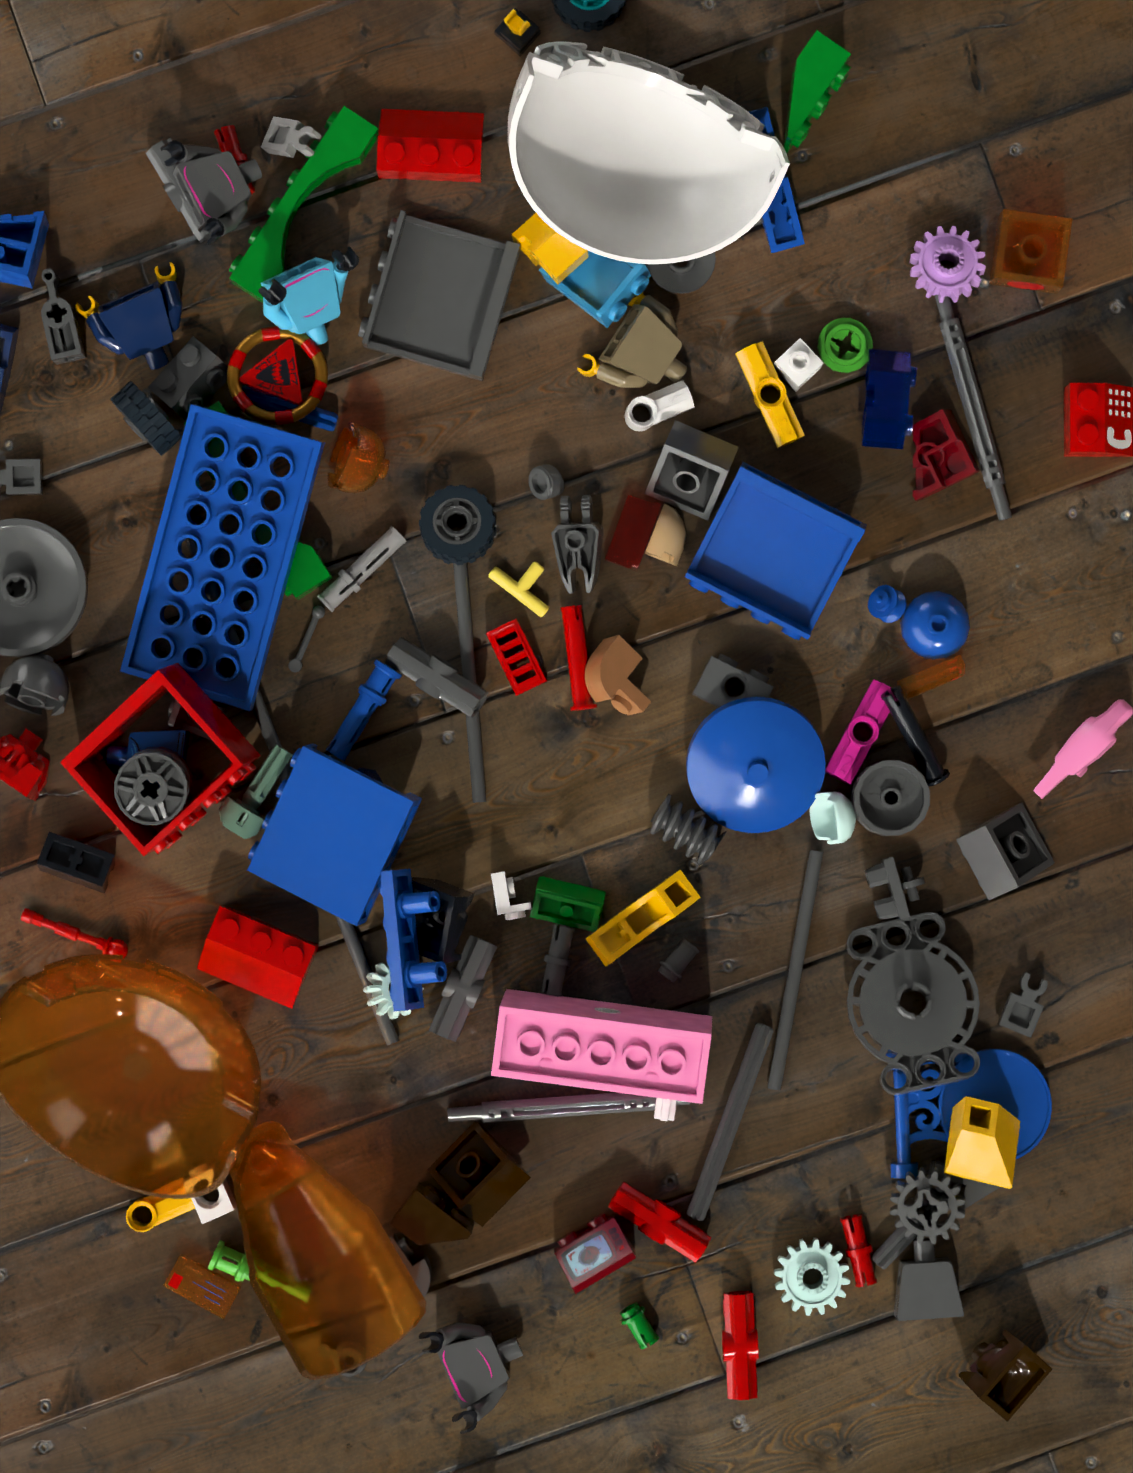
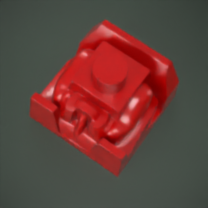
M25 728L18 739L11 734L0 737V780L25 797L36 801L47 783L50 761L36 752L43 739Z

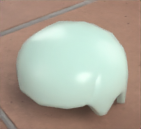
M840 792L816 793V799L809 811L815 836L819 840H828L827 844L844 843L851 837L855 829L856 812L852 802Z

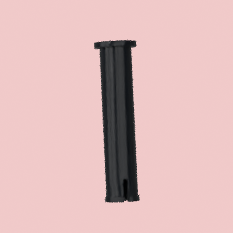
M895 686L890 688L896 702L888 691H885L881 698L888 707L926 778L928 787L941 783L949 777V770L944 769L907 701L902 687Z

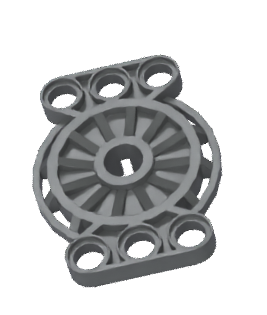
M933 912L858 928L852 931L846 943L849 955L853 959L861 961L849 984L847 996L848 1018L854 1034L864 1048L879 1060L888 1063L881 1073L880 1084L883 1090L891 1095H902L967 1080L977 1073L980 1066L978 1053L974 1049L964 1046L970 1039L978 1020L980 1006L978 987L971 970L962 958L947 946L938 943L944 936L946 930L945 922L942 917ZM925 920L935 921L939 926V934L933 938L924 937L920 932V924ZM894 927L902 929L906 935L905 942L899 946L891 945L886 939V933L889 929ZM859 935L867 936L872 942V949L865 954L857 953L852 946L853 939ZM935 948L940 950V953L936 955L930 951ZM946 955L957 962L963 970L962 973L958 974L954 967L944 960ZM867 964L873 966L870 971L864 969ZM860 975L864 979L860 996L853 997L854 985ZM968 979L972 989L973 1001L967 1000L966 989L963 981ZM909 991L920 993L926 1001V1008L917 1016L914 1013L907 1012L902 1006L900 1007V997L904 993ZM853 1005L859 1006L860 1018L863 1023L861 1027H858L855 1020ZM973 1009L972 1021L966 1031L962 1028L966 1018V1011ZM868 1033L871 1039L881 1047L880 1051L870 1045L863 1034ZM956 1036L963 1038L959 1043L953 1042ZM890 1052L896 1056L892 1059L886 1056V1054ZM965 1053L972 1057L974 1067L971 1071L962 1073L955 1068L954 1059L959 1054ZM927 1061L936 1063L940 1069L939 1077L933 1081L924 1079L920 1074L921 1065ZM893 1069L901 1070L906 1076L905 1085L897 1089L890 1087L886 1082V1075L889 1071Z

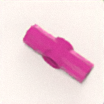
M874 679L872 680L825 767V772L830 776L851 785L890 713L881 695L888 691L896 701L890 689L891 687ZM857 723H864L869 727L870 737L867 741L861 742L854 737L853 728Z

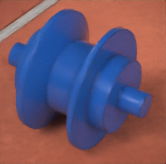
M882 585L871 593L868 600V609L874 617L886 623H893L904 614L907 604L906 598L899 590H895L889 585Z

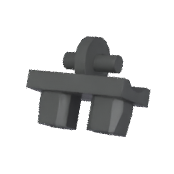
M893 857L880 859L881 863L864 870L869 888L887 884L890 897L873 901L878 919L897 917V919L902 920L909 918L910 914L903 890H907L910 902L919 900L916 886L925 884L924 876L914 878L911 866L901 868L904 881L900 882Z

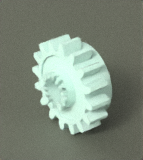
M803 1238L799 1239V1247L796 1249L791 1245L786 1246L789 1254L787 1257L778 1256L777 1259L782 1264V1268L774 1269L773 1272L775 1276L781 1277V1281L774 1284L776 1290L785 1289V1292L780 1297L783 1303L792 1299V1310L796 1312L800 1306H804L806 1316H810L812 1308H817L821 1315L825 1314L824 1305L826 1304L835 1309L837 1304L834 1298L836 1296L846 1297V1293L841 1289V1285L850 1284V1279L842 1276V1273L849 1270L848 1264L838 1263L843 1257L841 1251L832 1254V1244L827 1242L821 1247L819 1246L818 1238H813L812 1243L806 1245ZM812 1268L818 1269L821 1272V1277L817 1283L809 1285L803 1282L805 1271Z

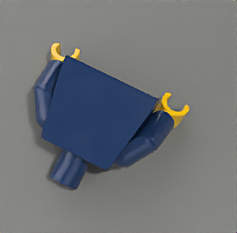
M169 262L171 273L167 276L160 275L158 265L155 267V275L158 281L101 306L92 296H88L92 304L91 308L87 311H84L79 303H76L75 306L76 310L84 318H87L86 322L98 343L117 355L125 354L129 360L144 355L150 370L159 369L169 363L162 346L174 341L173 332L180 327L183 304L178 284L175 282L177 278L176 269L171 262Z

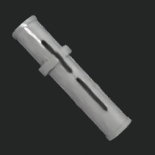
M392 525L346 570L341 569L337 573L339 577L317 596L331 612L353 591L357 593L361 589L359 585L407 542Z

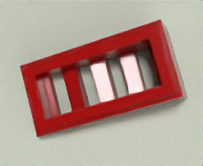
M517 618L486 633L516 696L547 682ZM514 631L516 632L517 638L499 646L498 639ZM520 644L522 645L524 650L505 659L503 652ZM528 657L530 663L511 671L509 665ZM534 669L535 676L519 684L517 683L516 677Z

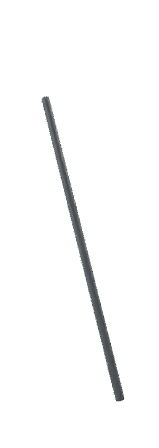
M187 538L185 542L191 557H194L198 550L197 543L193 539ZM210 581L206 585L205 592L208 599L212 601L218 600L221 592L217 583ZM232 625L228 631L229 639L235 644H240L241 642L235 627ZM258 689L253 712L268 750L271 752L275 744L280 747L282 745L261 692ZM289 762L279 776L281 782L284 779L288 780L292 772ZM335 916L363 988L373 985L366 978L367 974L372 972L354 925ZM366 993L368 1000L373 998L372 993ZM378 1004L371 1006L386 1045L388 1046L400 1041L388 1013L382 1016L376 1015Z

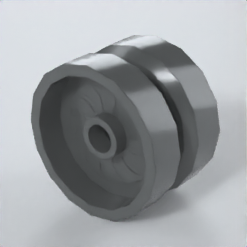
M883 760L865 767L855 778L850 791V801L856 812V820L866 830L881 836H899L914 830L925 819L930 806V789L924 776L913 765L900 760ZM889 791L894 792L893 798L897 800L893 805L887 804L884 799L885 794Z

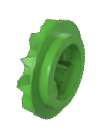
M839 318L831 321L823 328L819 335L817 349L822 362L831 368L832 371L848 374L861 369L867 363L872 354L873 341L869 330L861 322L852 318ZM850 332L852 333L850 345L859 353L847 351L839 359L840 353L838 352L840 347L831 339L843 341Z

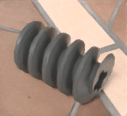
M668 794L650 821L652 822L650 833L654 835L663 829L662 841L666 843L672 837H675L673 848L678 850L683 845H687L685 856L689 858L694 853H699L697 864L700 866L711 857L725 836L726 831L716 837L718 829L716 824L704 829L706 823L704 816L694 822L695 810L689 809L682 814L683 802L678 801L673 806H670L672 795Z

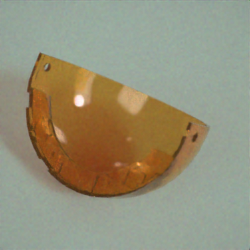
M92 954L69 957L45 965L42 971L29 978L24 976L13 984L0 999V1097L32 1133L67 1160L101 1179L145 1195L171 1199L195 1198L209 1194L225 1181L244 1150L257 1120L260 1109L261 1072L256 1051L248 1034L239 1020L234 1021L222 1007L223 1001L189 976L147 959L145 963L124 960L123 955Z

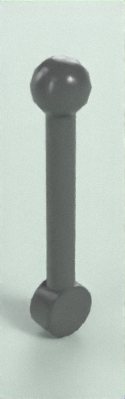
M321 605L313 607V617L297 655L288 664L292 672H299L303 667L301 660L319 619L325 615V609Z

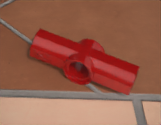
M625 1181L619 1186L608 1204L612 1211L636 1224L638 1230L659 1244H667L695 1263L702 1256L712 1238L694 1224L681 1218L682 1215L659 1199L653 1200Z
M748 1291L723 1293L725 1330H722L723 1362L726 1361L727 1398L750 1400L757 1398L758 1392L756 1360H759L758 1332L755 1329L754 1295L753 1292Z

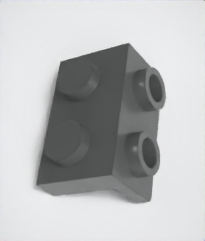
M193 336L151 383L148 389L186 421L191 404L203 407L217 390L224 385L227 380L228 366Z

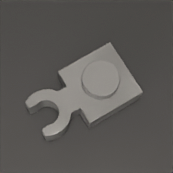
M273 116L261 148L269 154L294 158L297 150L305 156H313L315 151L309 148L307 143L312 138L320 139L321 134L312 127L303 125L298 120Z

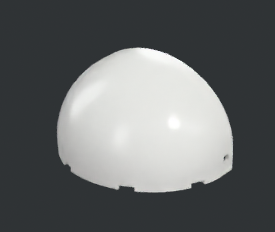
M558 41L541 44L536 47L534 53L529 52L517 79L508 114V147L516 181L533 210L546 224L570 242L595 254L624 262L668 264L688 261L706 256L733 243L748 232L769 208L787 172L790 161L778 138L764 134L762 130L765 125L732 100L706 85L703 86L702 90H699L697 86L683 82L684 74L645 58L604 46L600 53L586 50L587 45L585 43Z

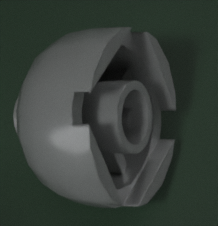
M41 653L35 656L23 657L13 661L6 668L0 683V696L5 694V703L21 711L41 715V708L52 710L51 716H57L64 713L70 688L68 677L62 668L53 662L54 659L49 655Z

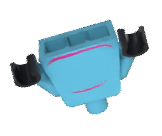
M350 246L347 247V252L344 255L338 249L332 252V257L335 260L333 264L332 261L315 257L261 282L262 287L258 292L263 296L264 316L282 330H289L296 334L306 333L317 346L326 343L329 340L325 323L340 316V304L348 272L353 270L359 263V257Z

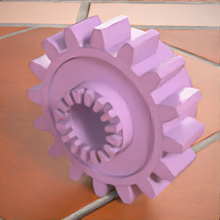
M939 226L937 227L936 236H933L928 231L925 232L923 237L924 243L916 241L914 246L916 253L910 256L909 263L915 265L910 270V277H918L915 287L917 289L924 288L927 291V298H930L932 295H939L940 303H943L946 296L951 298L954 303L958 301L961 294L969 297L972 292L971 286L979 287L982 280L979 276L984 275L986 266L981 264L984 261L985 252H976L979 247V240L969 242L967 240L969 231L967 230L961 236L957 235L956 226H952L949 233H944L943 228ZM943 260L951 261L955 265V267H953V269L944 268L943 266H940L941 264L939 262Z

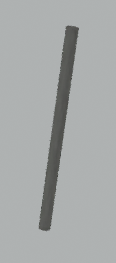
M453 563L462 676L477 684L467 563H463V565ZM478 711L474 717L466 715L473 803L486 802Z
M810 850L768 1089L781 1091L823 857V852Z

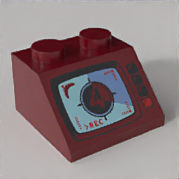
M602 1213L587 1222L589 1228L577 1235L574 1230L557 1240L559 1246L554 1248V1254L575 1294L636 1259L635 1248L614 1213L608 1217L605 1213Z

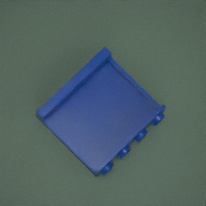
M743 462L685 578L690 580L689 584L693 588L701 592L707 593L708 590H711L721 595L720 600L728 606L738 609L741 605L752 611L750 615L762 623L769 624L772 621L782 626L781 631L789 637L797 640L803 637L808 640L857 543L861 540L867 524Z
M312 743L303 746L302 749L298 748L290 762V767L293 768L288 780L284 779L277 790L276 798L279 801L274 811L270 810L263 821L262 828L265 829V832L260 842L256 841L249 852L248 859L251 860L247 871L357 927L367 921L380 892V871L390 870L423 798L411 792L403 794L316 750L318 745Z

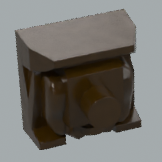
M1004 1330L1002 1334L1006 1339L999 1341L996 1345L993 1343L989 1345L985 1342L980 1343L972 1353V1358L975 1362L970 1367L971 1372H960L958 1376L979 1399L1008 1422L1052 1371V1368L1007 1330Z

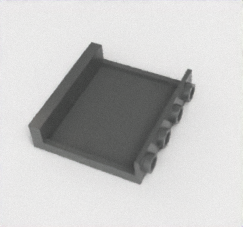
M400 210L398 219L392 218L387 238H391L392 241L389 251H382L378 264V271L382 272L379 285L374 283L372 285L368 304L373 305L369 318L363 317L358 336L363 338L362 344L365 348L483 381L521 246L511 241H507L505 244L408 216L406 211Z

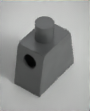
M924 1238L921 1244L917 1243V1239L913 1240L914 1259L899 1260L894 1306L895 1318L897 1321L964 1317L951 1260L948 1257H935V1246L931 1243L930 1238Z

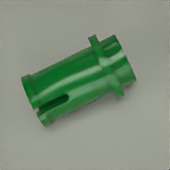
M635 1302L620 1312L622 1316L620 1321L622 1325L627 1324L640 1349H645L648 1347V1342L650 1346L659 1340V1336L646 1318L644 1306L640 1307Z

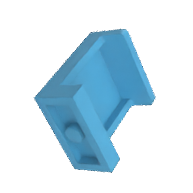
M588 251L589 257L560 284H557L542 267L539 269L546 282L606 328L612 322H617L623 317L627 310V304L635 295H640L646 289L651 277L645 264L618 261Z

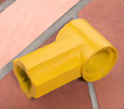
M185 1179L147 1197L139 1198L131 1204L126 1213L127 1224L130 1228L137 1232H146L154 1226L195 1209L186 1188L187 1180ZM138 1206L149 1208L152 1212L151 1222H139L135 1217V1209Z

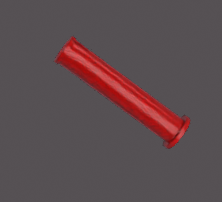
M582 605L560 608L573 707H570V711L598 708L597 704L593 703L585 683V668L588 655Z

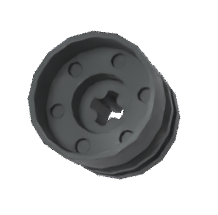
M148 747L136 752L119 769L114 781V797L120 810L130 820L142 825H160L172 820L187 804L193 790V775L188 763L177 752L165 747ZM147 779L150 783L156 781L159 783L160 787L157 789V796L154 792L148 794L145 792L144 788L148 785Z

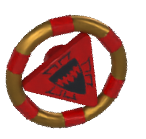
M278 326L261 328L251 333L238 344L228 364L227 382L234 402L243 413L265 424L282 425L294 423L304 418L317 407L327 388L328 368L322 350L306 334H296L289 330H282ZM279 339L286 340L240 377V371L247 353L261 342ZM294 343L301 346L313 361L315 368V381L308 398L304 402L302 400ZM241 384L299 406L294 409L276 412L263 410L255 406L243 391Z

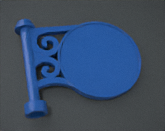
M983 1049L976 1051L980 1058V1066L973 1077L933 1087L928 1091L919 1090L907 1094L894 1095L897 1162L890 1163L891 1178L906 1179L905 1176L908 1171L915 1177L919 1175L918 1162H911L910 1145L913 1142L924 1139H937L948 1142L952 1107L965 1096L1000 1104L1020 1120L1016 1159L1029 1153L1037 1146L1046 1133L1052 1113L1051 1094L1042 1073L1033 1063L1017 1053L1003 1049ZM887 1052L886 1056L890 1058H894L896 1056L890 1052ZM959 1054L954 1059V1062H957L954 1066L959 1072L967 1073L974 1067V1061L968 1054ZM927 1061V1062L923 1063L922 1065L932 1064V1063H934V1062H932V1061ZM893 1069L894 1089L901 1088L906 1083V1076L901 1070ZM926 1069L920 1073L924 1079L931 1076L935 1080L940 1075L933 1069ZM938 1096L937 1107L934 1103L927 1101ZM919 1108L929 1109L933 1117L931 1122L924 1124L923 1120L927 1116L919 1113L915 1117V1125L921 1130L910 1133V1113ZM939 1123L942 1127L943 1132L934 1130L939 1125Z

